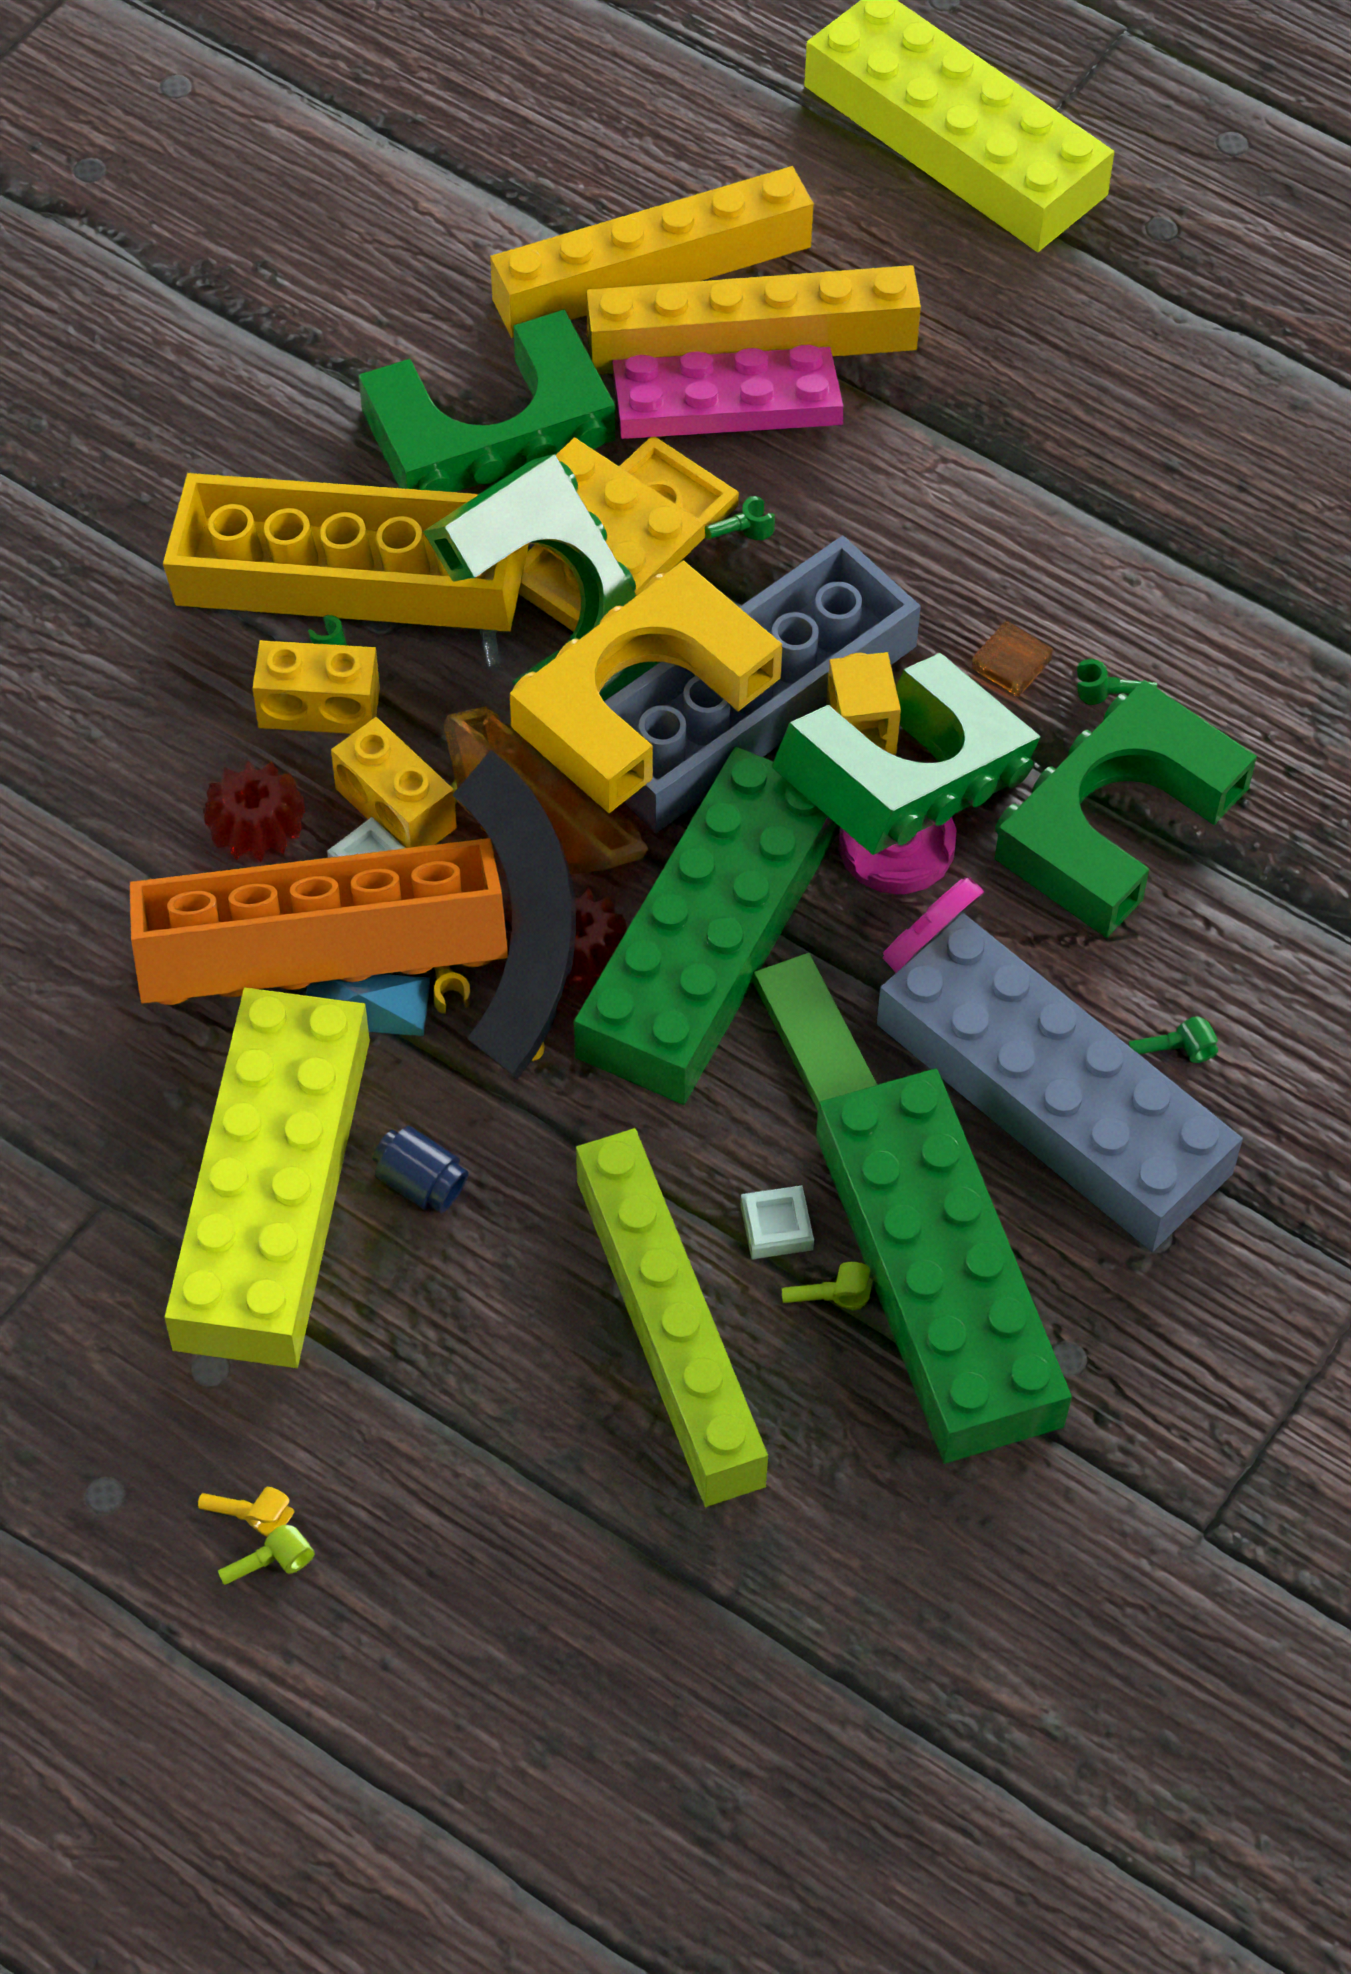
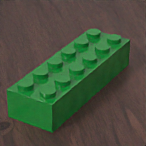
M734 747L575 1018L574 1043L576 1059L682 1105H685L751 988L754 972L761 970L840 829L839 825L772 768L773 761L739 747Z
M931 1069L819 1101L816 1129L817 1141L865 1264L870 1268V1277L873 1280V1285L943 1464L1064 1428L1072 1395L938 1069Z

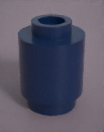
M411 1126L404 1127L399 1133L393 1129L390 1130L381 1139L372 1156V1161L378 1164L375 1170V1178L424 1210L432 1207L440 1213L445 1212L459 1196L469 1175L466 1169L459 1166V1157Z

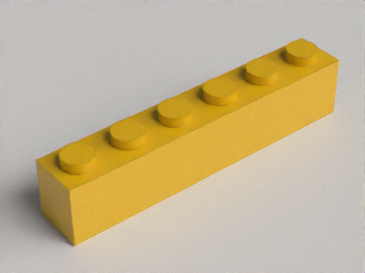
M790 166L491 255L492 300L511 338H514V325L564 309L570 320L586 316V290L702 281L811 248L814 203L794 167Z
M913 265L586 290L589 352L598 374H612V360L629 359L636 355H648L656 358L683 356L686 353L696 351L707 354L737 353L747 348H757L763 351L793 349L799 345L831 347L832 357L917 350L921 305Z

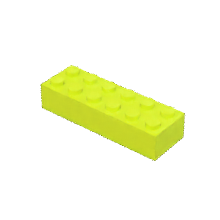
M860 0L807 41L804 84L806 88L1036 252L1041 251L1108 196L1114 150L898 0Z
M244 987L165 1313V1322L172 1351L298 1368L370 1042L365 1003Z

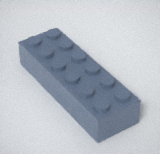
M843 535L739 607L782 643L781 678L739 712L695 674L681 666L666 662H660L604 701L611 710L653 745V779L624 801V803L655 834L704 800L735 746L763 757L781 744L790 722L826 706L829 659L843 658L853 653L875 654L888 652L890 664L892 665L917 646L921 606Z
M964 913L880 987L877 1025L930 1069L937 1068L944 1081L1151 1252L1164 1242L1233 1174L1243 1140L1240 1135Z

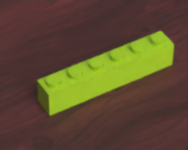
M636 1128L576 1146L578 1186L704 1506L708 1507L765 1488L768 1454Z

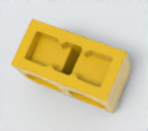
M260 640L253 681L258 728L353 734L376 717L380 691L376 647Z
M888 652L875 654L853 653L843 658L829 659L826 706H831L878 747L896 756L901 709Z
M377 717L331 749L336 790L368 820L373 817L405 848L435 845L457 828L455 799L453 797L454 789Z

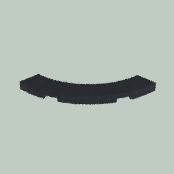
M490 750L454 792L453 797L485 829L501 859L509 885L512 907V932L509 954L499 986L482 1019L468 1036V1040L518 1080L540 1049L558 1013L556 1008L562 996L566 977L570 976L576 940V904L572 876L564 848L557 837L549 817L532 790L514 769L495 752Z

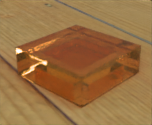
M1006 620L973 656L972 669L1019 697L1052 660L1053 648Z

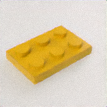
M575 437L556 454L558 460L565 463L575 475L578 482L577 493L587 510L595 514L605 527L607 532L606 543L615 559L625 565L631 572L636 583V590L634 591L636 595L643 591L646 584L654 576L660 573L666 574L673 569L705 538L704 522ZM543 547L544 549H546L547 551H549L550 553L564 561L558 554H556L555 552L546 547Z

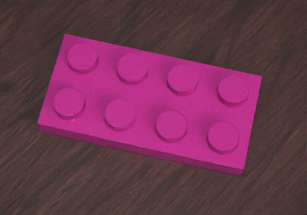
M799 345L793 349L769 351L747 348L737 353L707 354L696 351L686 353L683 356L654 358L648 355H636L629 359L612 360L613 383L621 439L843 425V403L831 347Z

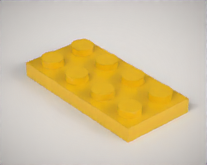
M650 437L619 466L704 522L705 526L724 520L739 504V492L657 437ZM535 544L527 552L518 594L574 632L581 610V597L577 580L568 564L540 545Z

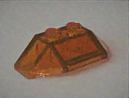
M483 706L447 716L443 725L457 789L490 750L495 752L514 769L532 790L546 812L564 848L571 875L606 870L644 858L648 847L645 842L641 841V834L636 824L619 807L610 813L606 812L518 734L511 725L501 722L499 714Z

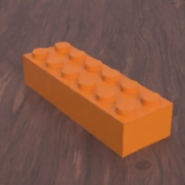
M490 838L130 882L131 942L141 1004L158 1002L164 1005H174L192 997L216 994L223 997H238L243 994L244 987L253 989L280 987L295 990L304 988L313 982L337 979L346 982H359L377 974L402 972L414 975L425 973L433 967L457 964L479 967L487 965L493 960L506 959L508 957L502 892Z

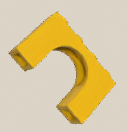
M684 560L666 574L660 573L654 576L639 595L624 606L612 608L597 627L581 639L576 638L566 643L555 659L538 672H530L524 675L510 692L511 727L608 813L612 812L653 779V745L611 710L599 694L604 684L614 674L628 666L643 662L657 661L675 664L699 677L738 712L781 678L782 643Z

